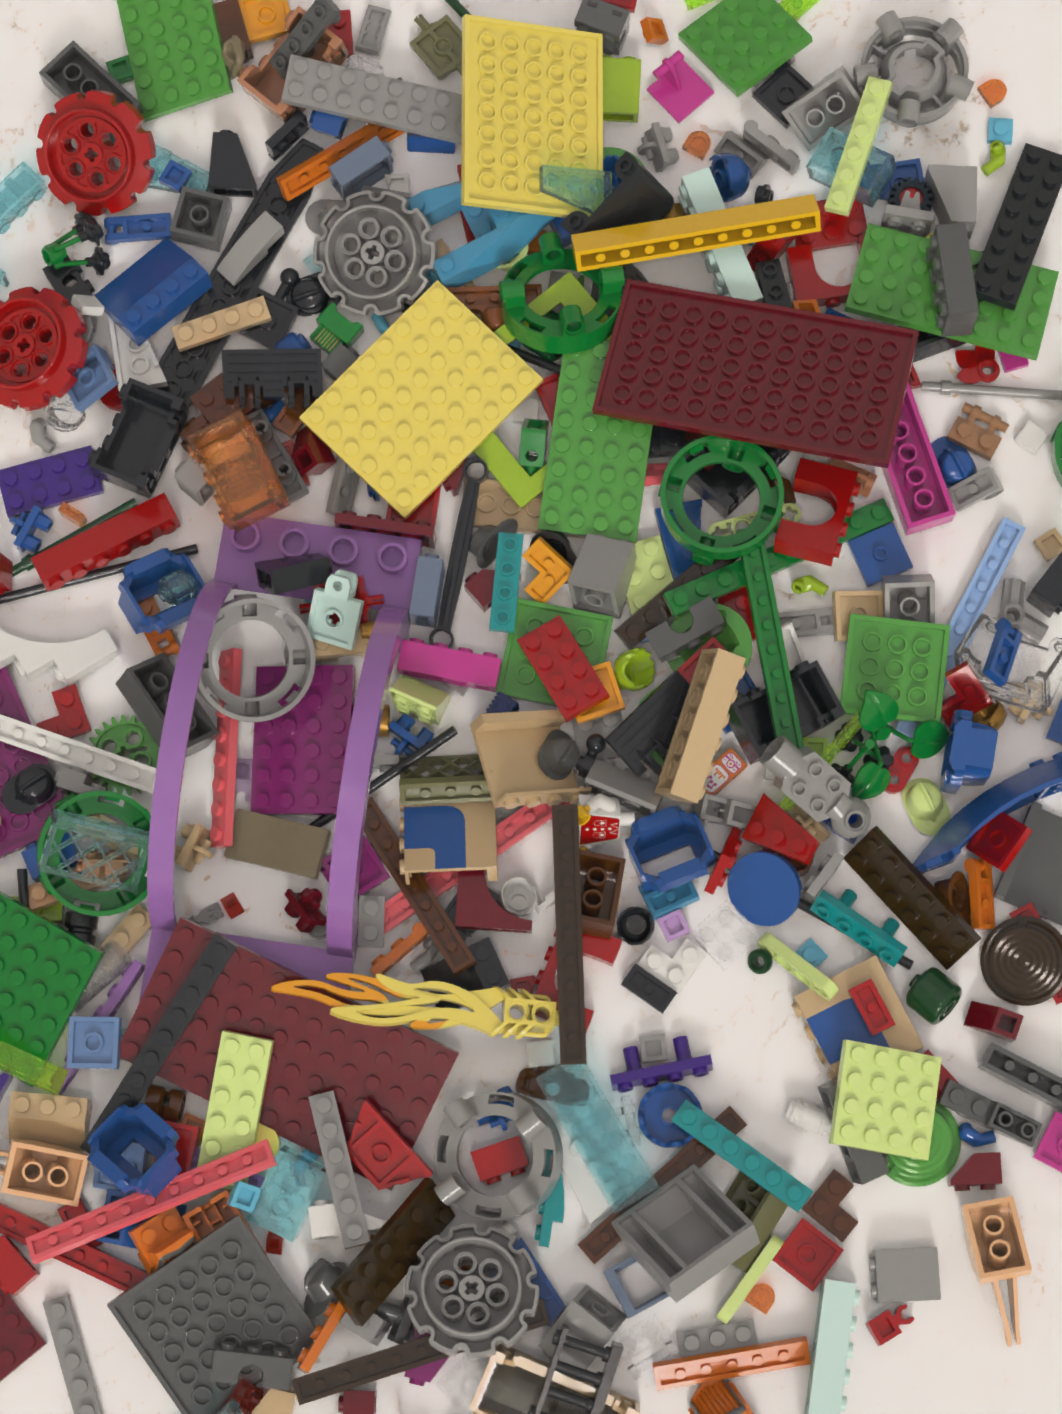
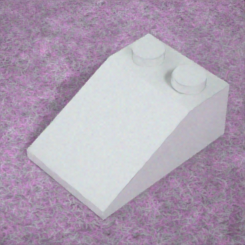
M329 1199L314 1201V1206L308 1207L312 1239L321 1240L342 1237L334 1203L331 1204ZM364 1214L368 1233L379 1231L387 1222Z

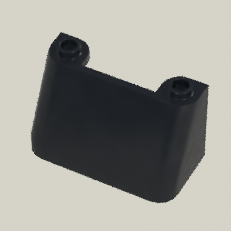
M626 151L615 165V173L622 180L621 183L590 217L582 211H574L560 225L572 235L662 220L672 209L674 198L635 157Z

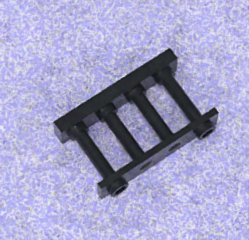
M566 1324L562 1325L561 1330L556 1329L552 1344L556 1346L536 1405H530L528 1414H549L541 1411L546 1396L584 1408L588 1414H602L624 1349L623 1344L612 1341L611 1347L606 1346L604 1348L568 1336L569 1328ZM563 1345L602 1358L601 1361L605 1362L603 1371L594 1373L559 1361ZM554 1371L593 1383V1386L597 1387L594 1397L589 1396V1398H585L550 1386Z

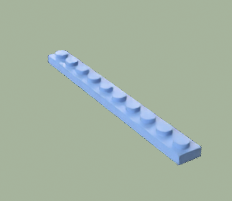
M1003 517L949 623L951 626L946 672L955 668L1026 527L1008 518ZM945 676L944 688H945V686H946V684H947V682H948L946 676ZM899 721L895 730L910 738H914V731L921 723Z

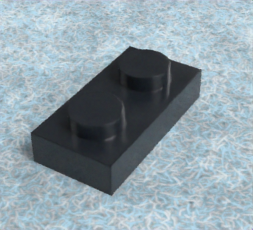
M636 963L621 983V986L661 1014L664 1013L677 994L675 990Z

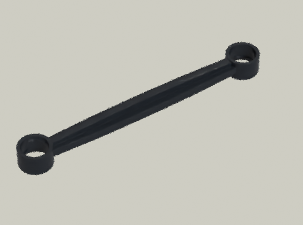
M470 458L463 466V474L467 482L453 537L438 626L429 635L430 645H434L433 637L440 631L450 635L449 649H452L455 644L451 628L465 572L480 484L487 479L489 474L486 463L480 458ZM473 463H481L484 466V475L476 480L470 478L467 475L468 467Z

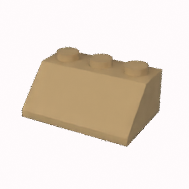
M11 1091L8 1114L9 1144H11V1139L35 1140L86 1152L80 1146L89 1134L92 1100L80 1097Z

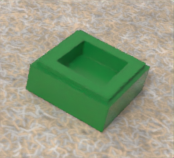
M128 55L106 62L109 74L118 83L124 84L134 80Z

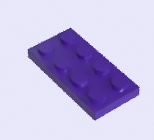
M89 445L1 469L0 489L7 517L9 519L11 517H19L21 512L30 514L34 505L45 510L103 494L104 490L101 479L95 477L89 468L88 458L93 450L92 446Z

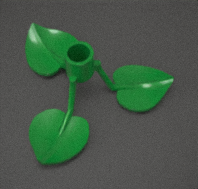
M865 690L864 701L859 713V723L871 735L869 739L875 742L873 748L878 764L869 761L858 770L853 781L851 796L861 800L874 798L882 794L889 785L890 772L886 768H882L883 760L876 742L877 740H886L890 733H893L903 740L913 743L910 750L913 756L926 759L942 750L949 738V731L937 720H926L916 727L913 734L914 738H910L888 724L895 720L898 715L899 707L897 702L883 692Z

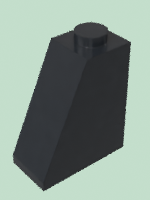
M230 130L213 132L208 180L209 192L222 196L254 198L258 188L238 134Z
M320 553L255 562L259 587L274 595L325 583L330 573H332L331 561L327 556Z

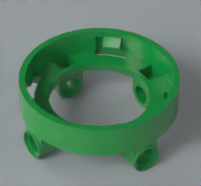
M544 233L538 239V252L518 261L507 272L504 280L499 281L503 322L508 331L517 340L535 350L553 354H571L589 350L604 342L613 333L622 299V286L625 284L622 265L580 272L589 277L599 291V300L596 306L586 315H582L579 306L567 305L560 310L559 320L542 317L530 309L525 302V287L528 282L536 275L548 270L566 269L577 271L573 250L563 249L557 233ZM608 308L614 311L604 323L598 322L606 314ZM524 321H526V322L529 323L530 325H532V326H534V327H536V328H538V329H541V330H543V331H542V332L535 331V330H533V329H531V328H529V327L523 325L522 323H523Z
M706 436L694 440L676 453L664 472L658 493L661 514L670 534L679 544L692 552L691 559L694 562L705 566H712L714 559H734L758 549L769 539L773 532L777 533L784 513L782 512L784 501L783 481L773 459L756 444L715 436ZM703 447H707L709 453L702 454L687 463L685 459L687 454L690 453L692 456L704 450ZM722 464L725 469L732 472L742 473L745 471L755 482L759 491L760 507L755 519L744 530L729 536L710 535L698 529L687 517L683 507L685 486L698 470L706 466ZM764 465H767L765 470L769 474L770 479L773 480L775 478L777 482L776 486L771 489L766 476L760 469Z
M106 790L86 791L79 794L73 792L56 802V808L48 815L40 829L36 845V862L40 874L37 877L48 894H52L69 909L90 916L119 914L140 903L147 896V876L145 874L148 865L151 819L148 810L123 794ZM99 796H106L105 800L118 803L120 800H123L124 805L121 807L109 802H98ZM95 813L110 814L124 821L133 831L138 844V860L131 876L115 888L102 892L85 890L75 885L65 874L59 855L60 844L67 829L78 819ZM49 828H52L53 831L48 843V853L43 854V848H46L49 837L47 831ZM76 898L88 903L100 904L99 911H95L94 906L80 904V907L74 905V900Z

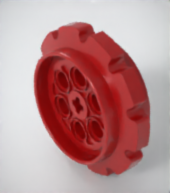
M103 90L87 91L85 97L81 92H76L55 103L56 114L54 112L46 114L40 124L37 137L42 140L43 146L36 149L40 173L50 177V183L48 184L50 191L63 204L67 205L74 202L77 212L83 211L85 214H91L92 216L105 214L106 208L111 214H114L136 203L137 198L135 194L146 192L152 181L155 169L150 166L149 160L156 157L152 132L143 130L142 123L144 122V117L128 101L118 104L114 93ZM88 124H91L93 126V134L89 132ZM110 133L115 136V143L110 140ZM72 138L77 143V149L72 146ZM115 157L120 160V168L115 164ZM77 163L81 165L82 173L77 170ZM98 172H100L103 175V182L99 180Z
M24 287L10 292L9 299L6 302L0 300V404L7 408L15 410L19 405V407L26 411H32L49 406L52 396L61 398L72 388L77 381L75 376L76 370L84 367L88 352V342L82 339L83 333L87 331L85 321L80 311L69 305L70 301L54 290L43 288L39 293L33 287Z

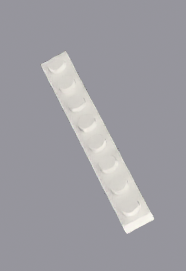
M0 714V741L68 765L80 767L88 772L153 794L156 768Z

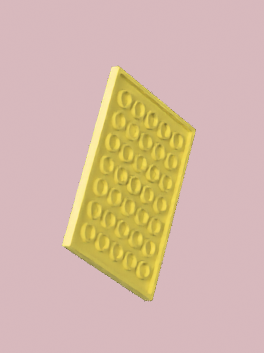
M465 14L462 17L461 205L566 218L571 212L582 211L590 217L603 202V34Z
M437 280L299 419L406 520L543 382V378Z

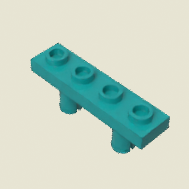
M499 532L489 631L514 633L524 534Z
M846 889L839 899L822 890L809 910L881 958L884 962L895 967L908 948L893 937L900 927L899 922L893 918H888L883 926L879 928L851 909L857 899V894L853 890Z

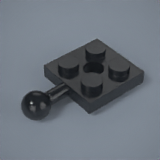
M286 268L281 272V284L275 296L256 287L250 298L251 300L264 296L269 313L274 317L272 324L268 326L260 324L237 333L269 349H276V343L289 333L300 312L298 307L284 301L289 288L294 287L299 281V273L293 268Z

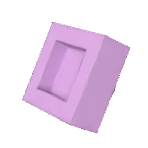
M680 909L657 919L667 943L691 932Z

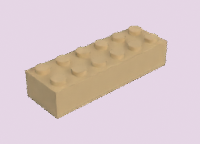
M720 648L702 649L654 793L681 803L698 804V801L703 798L706 790L704 786L706 777L711 774L714 766L712 761L714 753L721 746L722 738L720 735L722 729L729 722L730 714L728 711L730 705L734 703L738 694L736 689L738 681L742 679L746 670L744 665L746 658Z

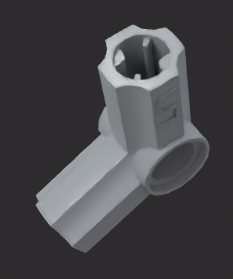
M1017 578L1004 579L1000 613L997 616V621L1001 618H1006L1011 622L1012 628H1017L1023 634V638L1038 646L1049 626L1024 611L1026 582ZM1006 613L1013 614L1016 621L1009 620Z

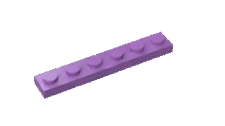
M134 959L132 963L128 962L121 972L122 979L118 985L116 983L112 985L107 993L108 1000L104 1006L100 1005L96 1009L93 1017L115 1016L144 972V964ZM67 1055L64 1059L66 1064L62 1070H57L50 1080L52 1085L49 1089L61 1096L79 1071V1069L67 1068Z

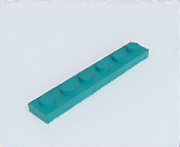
M688 1100L684 1101L671 1119V1122L797 1213L800 1212L812 1195L813 1190Z

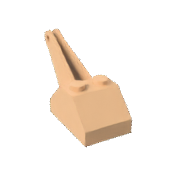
M11 1139L9 1151L0 1149V1156L7 1157L6 1165L0 1164V1175L3 1176L0 1187L1 1193L78 1207L88 1164L87 1158L89 1155L87 1153L61 1145Z
M1008 1196L962 1205L961 1213L965 1241L972 1269L979 1284L991 1282L1003 1325L1006 1344L1009 1347L1012 1346L1011 1332L998 1280L1007 1279L1011 1324L1016 1345H1020L1017 1277L1031 1275L1032 1267L1014 1197Z

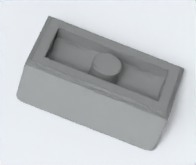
M726 131L713 151L716 154L732 153L740 156L751 169V179L755 177L769 159L733 131Z

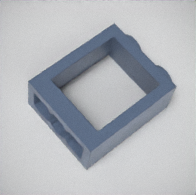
M376 135L328 167L332 185L344 201H346V197L361 192L363 185L373 186L385 178V174L393 172L392 163L394 160L391 156L392 150L385 140L381 142Z
M426 553L425 556L418 555L409 609L411 625L436 628L445 576L444 561L439 558V555Z
M632 1256L603 1272L628 1319L669 1297L664 1291L634 1308L616 1275L619 1271L637 1262Z

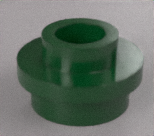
M758 948L749 954L748 966L754 973L764 974L771 969L773 960L767 950ZM758 957H762L764 965L758 962Z

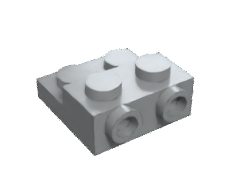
M71 765L70 769L59 767L55 776L56 786L65 795L73 792L79 794L86 791L106 789L101 785L93 783L89 778L90 775L85 773L86 770ZM99 796L98 802L114 803V801L105 800L106 796Z

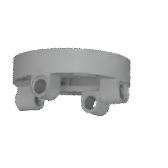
M256 594L234 595V599L223 603L218 614L203 664L198 693L213 709L238 721L264 722L287 713L304 697L314 676L315 648L306 625L292 610L278 602L259 598ZM278 610H282L286 613L283 615V617L286 618L292 625L298 624V626L293 631L286 624V622H284L280 617L275 615V613ZM258 620L265 622L278 631L286 644L284 658L287 669L284 677L273 690L258 697H240L232 694L221 685L213 669L212 655L218 638L228 627L240 621ZM295 683L299 690H294L285 700L287 704L281 706L277 701L287 694ZM207 687H209V689L213 692V694L216 697H218L220 700L226 703L223 707H221V702L219 700H217L212 694H208V692L206 691Z
M486 1092L468 1099L460 1097L443 1110L447 1117L438 1132L434 1153L435 1168L440 1183L434 1187V1190L444 1204L448 1206L456 1204L466 1213L481 1219L505 1220L526 1215L547 1200L556 1187L561 1174L563 1147L554 1121L539 1104L517 1093ZM499 1097L498 1101L511 1103L514 1100V1106L497 1103L490 1104V1098ZM487 1116H504L515 1121L517 1129L526 1139L531 1141L533 1148V1164L528 1178L524 1183L518 1185L504 1196H489L474 1189L466 1181L459 1165V1146L463 1135L473 1123ZM546 1149L553 1150V1155L550 1158L549 1170H552L550 1177L543 1176L546 1166ZM478 1205L486 1208H502L501 1213L499 1210H482L478 1208Z

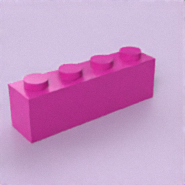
M409 638V641H402L397 665L398 674H406L412 677L496 693L502 666V660L497 658V654L483 652V655L475 654L473 650L464 647L454 650L449 649V646L437 642L434 645H428L418 638Z

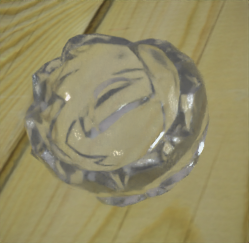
M68 392L61 398L52 396L49 406L43 408L48 425L60 432L76 430L86 418L85 410L82 413L76 410Z

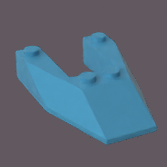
M461 181L424 190L407 199L410 202L408 206L409 211L414 208L420 209L431 226L462 210L475 237V240L435 260L434 268L445 288L460 287L512 260L555 218L553 216L461 205Z

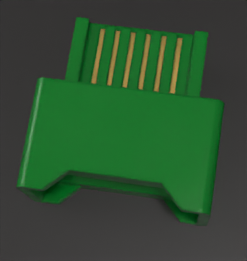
M331 301L316 319L318 327L309 337L314 344L330 355L340 343L346 348L348 346L352 347L364 333V328L359 322L351 323L337 311L336 304Z

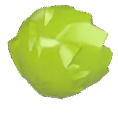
M644 647L624 651L614 661V675L620 690L640 691L653 682V676L656 674V671L653 669L655 661L650 659L651 654Z

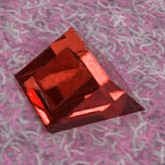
M234 892L220 899L231 919L245 912Z
M269 1229L266 1239V1253L282 1255L285 1231Z

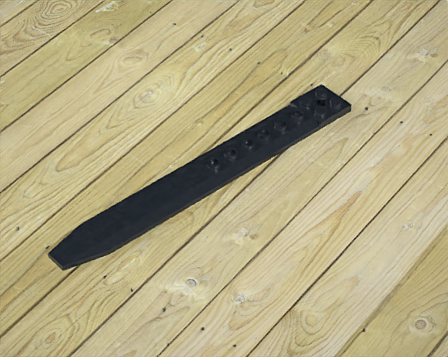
M302 138L268 173L209 275L213 287L193 302L182 323L250 300L255 288H259L312 196L314 188L312 187L292 200L287 201L282 195L276 178L320 153L324 148ZM266 210L283 226L284 234L268 249V254L233 286L216 269L239 238ZM231 335L179 352L173 337L158 362L169 386L157 389L184 399L189 409L192 404L189 397L200 390Z

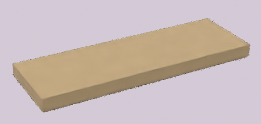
M466 478L464 479L463 494L467 482ZM486 479L480 484L473 527L480 528L485 525L498 526L501 522L513 518L518 523L517 532L534 534L543 532L538 530L543 492L521 509L498 480ZM564 534L566 537L585 538V536Z

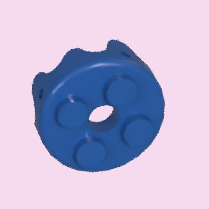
M666 1082L655 1086L644 1095L638 1109V1123L642 1133L651 1143L664 1148H677L693 1139L691 1135L676 1124L666 1123L662 1118V1113L666 1109H673L677 1112L685 1100H688L702 1110L699 1100L689 1088Z

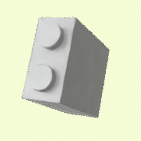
M937 1247L873 1250V1256H868L869 1271H874V1282H870L871 1298H876V1303L941 1300Z

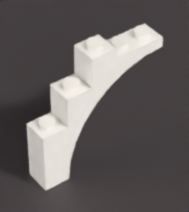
M0 629V669L16 661L13 663L15 669L20 676L25 675L28 681L55 666L52 670L59 681L64 680L66 685L69 686L119 656L118 648L106 629L86 638L57 643L29 641Z

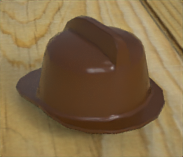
M956 871L951 878L935 882L934 887L971 926L969 887L965 875L960 871Z

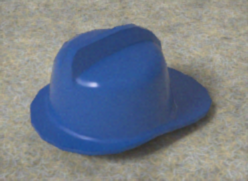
M944 436L937 438L931 443L945 485L947 488H950L977 473V469L968 451L946 440L947 437Z

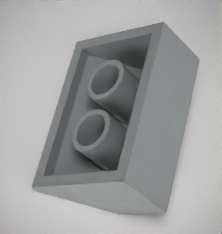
M602 758V761L595 759L584 781V788L591 787L592 791L590 793L594 795L603 794L608 797H616L619 799L621 806L645 816L657 812L663 798L662 795L654 793L658 779L649 777L647 780L637 777L630 768L626 767L623 770L615 767L616 763L606 758Z

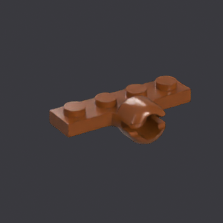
M541 284L526 285L525 302L527 305L542 294ZM499 286L447 288L472 313L479 314L482 322L491 331L495 332L504 324L501 314Z

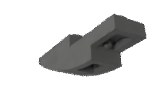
M946 1079L937 1103L955 1111L956 1114L1029 1147L1034 1146L1043 1125L951 1079Z

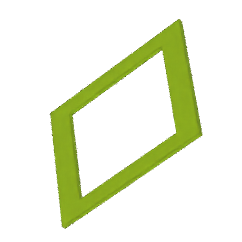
M569 271L529 303L528 306L535 313L542 316L549 313L560 303L564 307L567 305H577L581 308L582 315L584 316L597 303ZM605 314L598 322L604 323L609 317ZM526 321L522 323L523 325L529 327V323H527ZM505 324L494 332L506 345H509L516 339L508 331ZM612 334L606 339L607 341L611 340ZM494 432L474 451L486 463L488 470L521 509L543 492L547 464L530 477Z

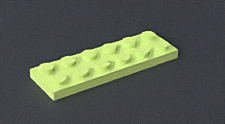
M228 1030L222 1031L197 1167L255 1144L274 1040ZM249 1177L244 1178L240 1181L248 1183ZM234 1183L222 1187V1189L232 1190Z

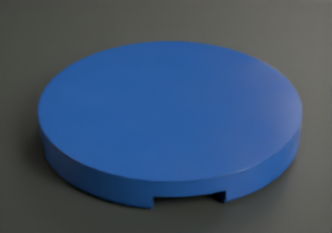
M765 850L751 852L734 864L728 877L727 887L730 901L735 910L750 923L759 926H775L786 921L798 909L802 884L795 867L785 857H780Z

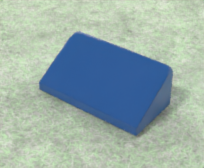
M407 133V150L409 152L455 153L456 143Z

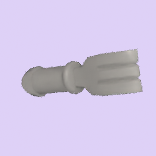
M216 902L202 909L197 916L194 917L192 915L188 919L197 924H207L223 917L224 914L221 912L219 903Z

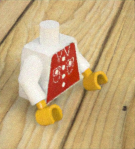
M579 794L578 827L581 850L592 851L602 843L617 841L619 839L620 827L632 826L635 822L634 811H620L618 798L608 797L603 794Z

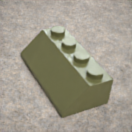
M739 1172L725 1195L754 1223L760 1244L731 1264L747 1273L788 1206L745 1174Z

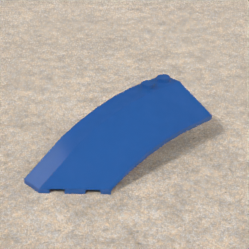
M1062 752L1053 755V760L1044 762L1043 759L1030 763V768L1003 780L963 807L941 827L913 862V865L921 874L949 865L958 857L961 849L971 840L976 831L1000 813L1004 812L1008 815L1033 801L1062 792Z

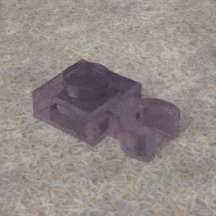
M237 758L235 802L237 800L236 796L240 792L245 793V801L250 802L251 794L247 789V785H252L253 759Z

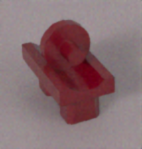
M305 888L300 893L287 889L284 895L289 902L284 910L287 915L299 918L295 926L300 932L311 933L315 925L324 926L327 919L319 909L322 900V894L319 889Z

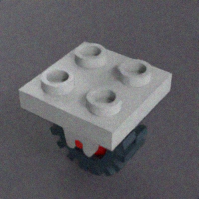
M906 177V181L901 179L898 181V184L895 183L890 191L888 204L885 206L881 226L926 237L930 233L935 213L931 212L933 193L931 194L930 186L926 188V182L922 181V183H919V178L916 177L914 181H911V177Z

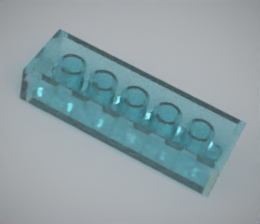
M558 1064L535 1078L537 1085L614 1215L659 1189L660 1186L587 1064Z

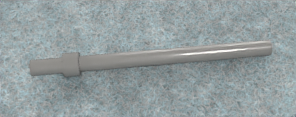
M949 380L921 382V391L940 392V395L959 393L1062 400L1061 390L957 384Z

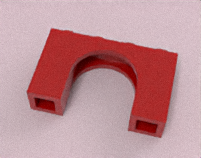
M865 235L858 237L857 249L859 255ZM811 244L786 248L785 259L793 300L817 299L818 306H826V308H835L840 306L841 303L847 302L851 284L834 286L823 281L815 269Z
M800 458L794 477L793 491L825 500L833 508L835 514L830 520L820 525H806L781 518L773 552L832 567L834 557L839 558L842 544L839 543L840 537H846L849 523H845L846 518L852 517L855 503L851 502L853 496L858 497L861 483L857 482L858 472Z
M582 934L583 956L613 967L622 945V940L613 936L610 939ZM555 943L554 947H548L544 960L548 961L545 970L540 969L535 979V984H538L535 994L546 995L552 1002H557L556 1010H558V990L554 982L557 971ZM585 1008L586 1033L594 1015V1011ZM535 1012V1016L537 1019H540L542 1021L547 1020V1016L544 1012Z

